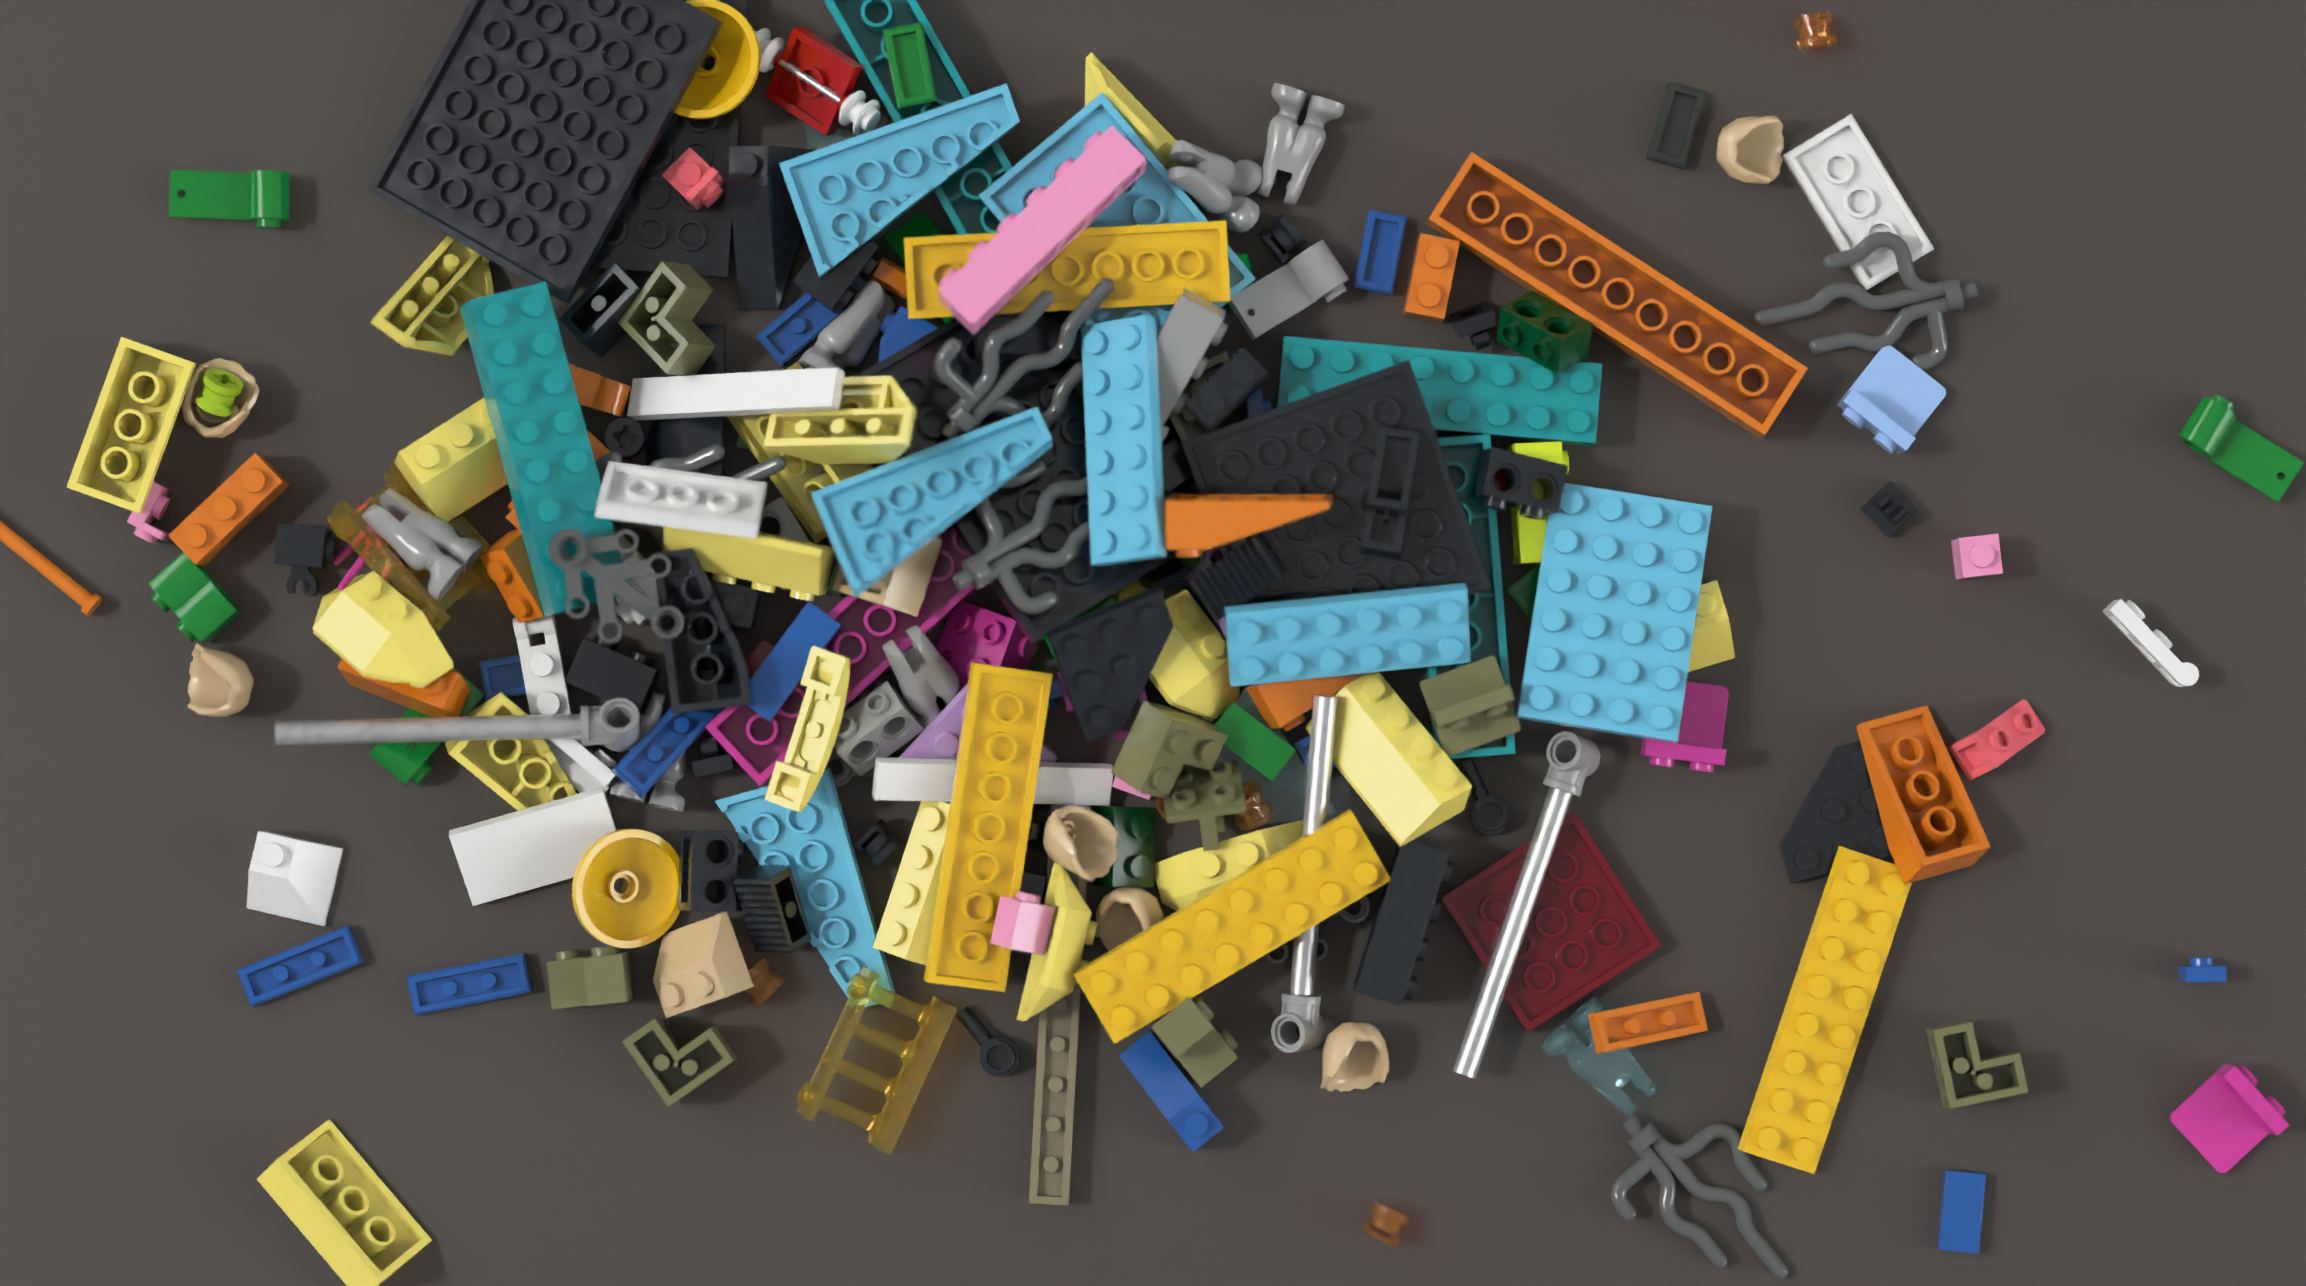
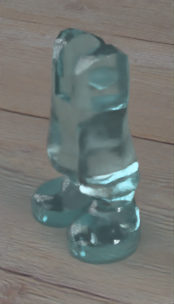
M1594 997L1578 1008L1568 1019L1576 1029L1586 1036L1590 1046H1585L1577 1038L1567 1023H1563L1545 1040L1541 1049L1549 1056L1565 1054L1568 1057L1571 1070L1599 1091L1619 1111L1628 1117L1637 1108L1630 1101L1629 1096L1624 1091L1622 1092L1620 1088L1631 1080L1632 1084L1640 1089L1648 1098L1655 1093L1657 1088L1628 1048L1596 1054L1588 1014L1602 1012L1604 1007L1601 1001Z

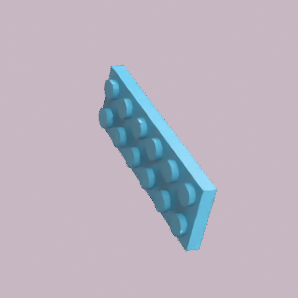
M1145 314L1081 326L1091 565L1101 567L1167 557L1156 316Z
M1465 583L1224 607L1231 687L1471 663L1468 593Z

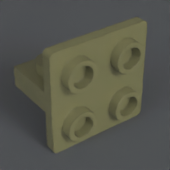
M1489 656L1421 681L1419 684L1441 746L1448 757L1513 734L1521 729L1511 701L1514 700L1510 685H1505L1494 656Z
M1218 760L1212 771L1195 766H1183L1168 799H1164L1167 823L1199 819L1204 851L1220 849L1217 833L1225 832L1223 815L1243 813L1247 810L1238 760Z

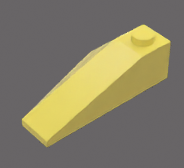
M500 692L472 710L466 717L528 714ZM545 739L444 741L449 755L517 811L577 794Z

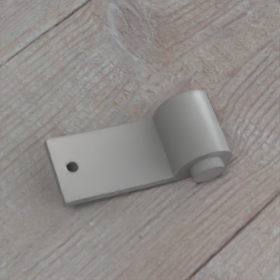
M1321 240L1298 254L1284 266L1240 291L1228 301V304L1251 339L1254 340L1322 298L1327 303L1335 300L1347 291L1344 284L1350 279L1326 242Z

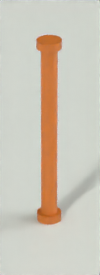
M0 520V541L78 603L82 607L81 612L86 616L91 615L102 602L103 598L97 593L93 595Z

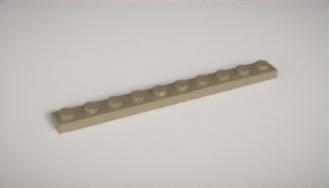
M1051 804V812L1067 805ZM1049 856L1047 866L1046 894L1052 873L1053 864L1055 862ZM1066 870L1086 902L1087 880ZM1075 983L1073 992L1039 1012L1029 1204L1069 1206L1081 987L1077 983Z

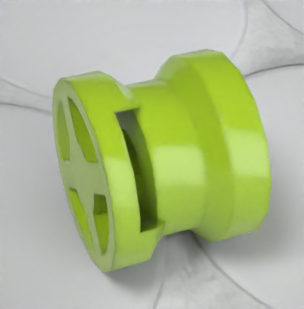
M215 368L208 369L203 377L205 386L203 391L197 394L195 402L201 409L210 414L223 417L231 416L235 410L234 398L241 393L243 382L231 372Z

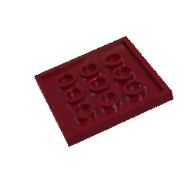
M1575 812L1567 815L1562 823L1503 996L1527 1033L1661 947V944ZM1532 839L1440 897L1486 970L1494 952Z

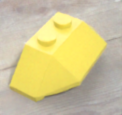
M1091 52L1086 57L1085 106L1103 93L1167 172L1173 167H1184L1170 158L1172 145L1176 142L1172 135Z
M446 236L377 313L371 324L403 347L453 356L468 339L460 306L469 300L494 294L492 275L488 264L490 260L453 238Z
M892 376L844 377L839 410L770 414L764 447L768 450L819 464L890 463L895 461L910 445L916 408Z
M375 571L356 576L343 590L339 591L336 588L322 597L313 626L314 634L363 677L393 683H410V686L423 688L454 668L453 661L424 613Z
M1138 580L1115 595L1116 603L1148 589L1139 584ZM1183 589L1165 600L1174 627L1150 673L1149 679L1169 705L1191 714L1203 716V719L1212 722L1223 714L1232 702L1237 703L1240 700L1239 686L1231 687L1226 640L1190 593Z
M1304 820L1261 829L1219 842L1220 849L1204 851L1203 847L1154 863V877L1162 903L1175 911L1182 909L1302 838Z
M1056 862L1053 864L1044 905L1054 907L1045 955L1032 953L1017 1020L1020 1021L1028 1020L1073 992L1075 983L1079 984L1073 972L1088 964V961L1081 960L1084 944L1092 946L1098 922L1090 921L1092 914L1090 908L1066 869Z

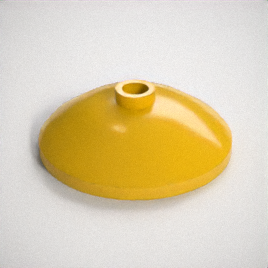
M716 0L686 1L688 4L723 22V25L674 113L692 119H710L733 110L748 96L756 82L760 69V46L751 24L733 7ZM714 57V67L706 70L704 67L706 59Z
M627 828L604 835L587 849L579 861L574 874L572 900L580 923L591 936L609 946L625 949L647 945L667 932L681 911L678 910L680 858L673 847L663 838L652 832ZM621 878L622 887L615 891L614 883L617 879Z

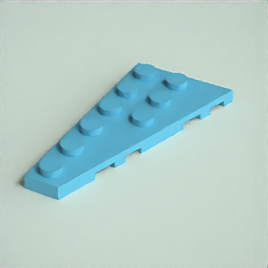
M1007 83L779 163L820 278L1020 124Z
M1038 406L811 493L854 598L866 591L1053 447L1052 437Z
M831 768L824 770L816 790L802 812H797L764 800L769 785L716 800V804L722 813L725 812L736 828L735 832H739V838L743 843H746L759 862V865H790L812 937L810 943L820 952L830 967L829 971L854 1008L858 1010L897 998L884 952L873 948L878 931Z

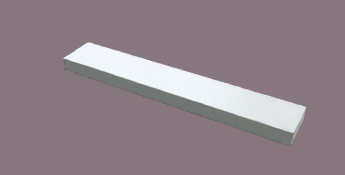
M838 367L634 378L627 416L638 421L835 411L840 409L845 372Z
M876 757L872 796L874 800L951 802L957 760ZM1039 762L1033 804L1110 806L1113 773L1111 771L1113 766L1112 764Z

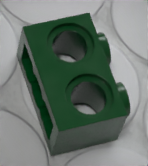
M1531 290L1501 307L1496 341L1559 374L1588 357L1593 323Z

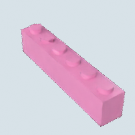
M1113 126L1105 133L1098 131L1091 136L1083 147L1086 150L1075 161L1072 158L1066 160L1056 171L1055 176L1057 178L1047 188L1043 185L1038 187L1026 200L1028 206L1018 215L1012 213L1007 216L997 228L999 233L989 243L985 240L980 242L970 252L968 256L970 261L962 269H952L940 281L939 286L941 289L938 290L940 303L973 335L1146 171V158Z

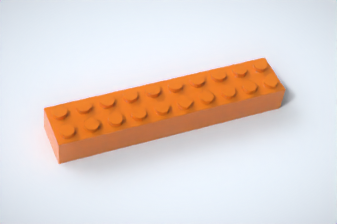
M1473 152L1470 153L1426 222V225L1446 238L1460 241V247L1522 287L1538 293L1593 323L1592 332L1759 439L1766 435L1808 369Z

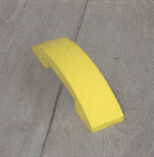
M812 646L800 683L807 686L792 738L784 762L776 761L764 800L797 812H802L808 804L824 773L839 732L848 692L850 658Z

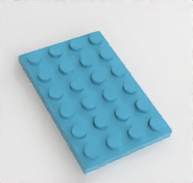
M1103 93L1098 95L979 195L980 199L1000 223L1012 213L1018 215L1028 206L1026 200L1038 187L1043 185L1047 188L1057 178L1055 173L1066 160L1072 158L1075 161L1086 151L1083 147L1091 136L1098 131L1105 133L1113 126L1146 158V171L1086 228L1208 222L1186 193L1168 179L1167 170ZM1228 246L1231 300L1256 278ZM1225 301V302H1211V303H1213V304H1215V305H1217V306H1219V307L1221 308V307L1224 306L1228 301ZM1174 304L1097 308L1084 324L1091 325L1147 314L1156 316L1157 336Z
M1564 483L1559 511L1555 514H1548L1517 718L1675 744L1678 742L1712 506Z

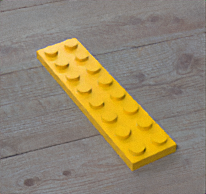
M1226 221L1085 228L996 314L1022 313L1043 290H1050L1054 294V301L1046 311L1074 310L1103 278L1112 279L1114 289L1098 308L1175 304L1183 288L1210 302L1230 301ZM998 233L904 238L908 319L954 316L939 301L938 290L941 289L939 286L940 281L952 269H962L970 261L968 258L970 252L984 240L989 243Z
M971 662L924 981L927 983L1005 992L1011 949L992 944L991 938L1000 896L1016 898L1017 891L1021 889L1053 675L1051 673Z
M1349 809L1073 972V975L1115 1044L1173 1010L1186 998L1195 997L1390 881V876L1355 815Z
M1841 846L1838 847L1738 1146L1739 1150L1815 1174L1912 884H1904L1895 864Z

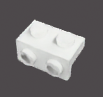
M581 738L545 740L572 786L579 793L603 787L606 793L618 779L612 772L617 762L602 749L598 748L594 752L588 746H581Z

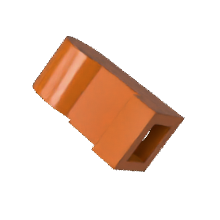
M569 364L580 406L622 418L632 387Z

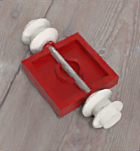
M803 26L793 27L786 46L784 39L781 37L774 38L771 41V31L767 28H763L758 32L755 31L760 46L761 61L759 71L764 73L776 67L765 97L824 136L833 135L839 123L842 126L854 123L853 132L856 135L870 132L877 126L881 117L879 101L874 99L866 103V94L862 90L851 94L863 68L862 64Z

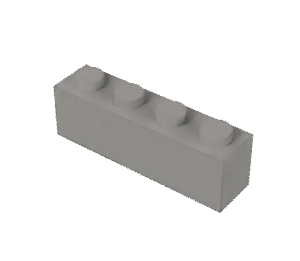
M1183 288L1156 336L1161 444L1170 429L1164 425L1169 414L1173 412L1178 415L1186 402V398L1189 396L1183 390L1190 377L1197 381L1208 363V359L1203 357L1210 343L1217 347L1228 327L1227 324L1222 322L1226 310L1186 288Z

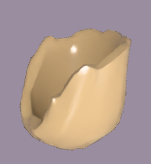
M1775 115L1763 117L1749 116L1735 119L1723 127L1718 136L1716 158L1726 174L1744 183L1763 185L1769 184L1779 176L1780 166L1783 161L1781 157V152L1784 148L1783 123Z
M216 358L200 364L192 374L181 404L185 422L194 427L205 438H224L233 433L248 417L251 408L257 400L260 389L253 374L248 373L242 364L234 360ZM215 368L231 372L243 382L241 393L234 398L235 410L231 416L223 417L210 414L201 409L195 402L197 394L202 392L205 386L203 377L208 369Z
M196 643L192 652L193 661L190 663L189 670L191 678L188 684V694L191 701L187 705L188 708L199 715L209 717H228L241 712L249 703L254 678L246 662L231 653L203 647Z
M1067 805L1056 809L1048 817L1044 828L1043 844L1048 856L1057 864L1088 881H1093L1097 877H1104L1109 872L1110 867L1116 862L1118 855L1116 843L1119 833L1112 823L1100 814L1081 805Z
M1131 886L1117 888L1106 894L1096 910L1095 922L1098 923L1095 936L1099 937L1105 948L1110 951L1160 922L1164 916L1157 898L1141 888Z
M1365 1022L1342 1023L1328 1034L1322 1051V1083L1320 1088L1331 1092L1333 1090L1343 1092L1353 1089L1364 1090L1370 1088L1374 1083L1381 1082L1383 1084L1389 1072V1055L1386 1041L1377 1027Z

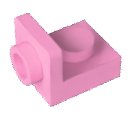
M153 481L142 514L132 511L127 520V523L136 527L134 535L154 545L158 539L166 542L170 540L168 536L170 533L152 525L154 518L161 519L170 503V498L166 497L170 490L169 488Z

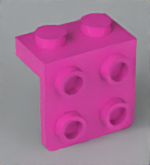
M962 602L948 616L936 650L954 668L959 676L960 685L965 687L969 681L971 662L1027 670L1031 658L1037 651L1038 643L1032 646L1014 619Z
M1687 681L1678 742L1675 744L1642 738L1640 756L1651 757L1650 765L1674 767V760L1690 762L1689 770L1713 773L1714 765L1724 766L1726 750L1722 749L1729 697L1727 688L1719 685Z
M2223 1064L2170 1114L2171 1123L2213 1169L2219 1173L2228 1172L2268 1134L2278 1136L2289 1126L2282 1117L2286 1113L2284 1108L2271 1095H2268L2266 1098L2262 1096L2255 1088L2259 1083L2258 1080L2243 1065L2237 1068L2234 1065Z

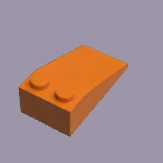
M1172 494L1166 500V549H1176V556L1179 557L1200 556L1204 549H1210L1327 510L1334 502V494Z
M1928 706L1918 707L1858 724L1856 728L1888 848L1904 884L1972 866L1991 846Z

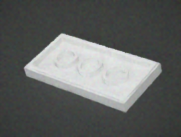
M1852 114L1782 156L1840 252L1854 248L1868 235L1888 231L1899 235L1907 243L1913 262L1934 249ZM1886 247L1876 249L1864 261L1850 266L1865 291L1898 272L1894 252Z
M608 461L596 504L595 517L757 539L768 483Z
M600 787L449 830V838L472 905L475 906L573 878L578 863L587 849L599 838L616 831L617 828L604 788Z

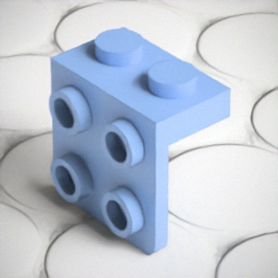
M1889 345L1882 347L1838 402L1837 406L1844 410L1842 416L1851 424L1860 429L1864 426L1876 435L1873 440L1889 453H1893L1895 450L1900 454L1906 451L1916 439L1914 435L1943 400L1946 390L1936 380Z

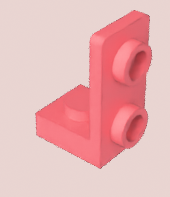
M690 147L662 174L663 178L697 210L703 204L707 208L710 207L724 191L720 188L725 182L720 173L714 167L711 168Z
M2023 699L1981 729L1959 739L1949 746L1948 749L1970 781L2000 766L2044 734L2045 728L2028 701Z

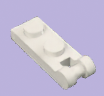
M2122 599L2113 600L2102 611L2173 686H2191L2197 682L2199 678L2197 667L2189 662L2182 663L2169 650L2173 646L2170 640L2158 629L2152 632L2142 621L2145 618L2144 613L2132 601L2128 600L2125 603Z
M554 615L519 623L516 617L513 618L514 633L519 650L530 715L572 714L567 683L564 682L566 677ZM544 633L546 644L531 646L530 635Z

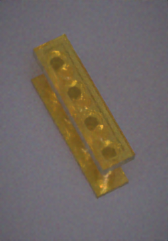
M394 460L383 476L388 483L386 486L354 510L344 499L340 500L326 520L331 524L334 533L340 539L346 540L373 571L424 613L436 635H438L451 619L445 610L477 585L482 586L488 594H491L498 587L489 577L487 569L479 557L468 570V573L456 581L441 599L436 600L419 583V580L427 575L429 571L427 569L418 571L411 567L407 569L391 552L394 549L383 538L380 539L365 523L362 515L371 505H378L383 508L380 496L389 488L428 512L394 463ZM462 514L449 522L455 528L456 534L459 537L477 539L484 544L482 553L491 547ZM441 550L442 554L449 556L447 552Z
M863 966L861 972L856 973L849 983L847 994L850 996L810 1083H805L797 1098L799 1108L797 1112L805 1119L813 1122L819 1109L868 1130V1135H870L868 1142L876 1149L891 1155L957 1008L933 996L930 1004L927 1003L923 1006L879 987L876 983L880 974L869 967ZM868 1000L917 1020L920 1027L914 1040L905 1042L859 1022ZM853 1036L901 1057L903 1064L897 1077L893 1076L890 1079L843 1059L842 1057L851 1037ZM835 1073L884 1093L886 1101L881 1112L872 1115L825 1095Z

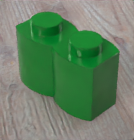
M184 552L149 582V585L154 590L150 595L151 598L164 612L167 613L171 609L181 621L177 624V627L191 642L198 639L200 642L207 644L242 612L203 566L195 565Z

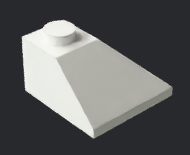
M267 830L258 831L249 867L247 908L325 926L344 848Z

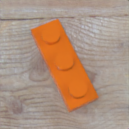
M1700 991L1588 1014L1596 1054L1708 1031Z

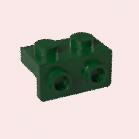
M1096 806L1094 812L1108 819L1119 835L1116 843L1118 853L1116 862L1110 867L1109 872L1104 877L1095 878L1093 885L1154 887L1156 808Z

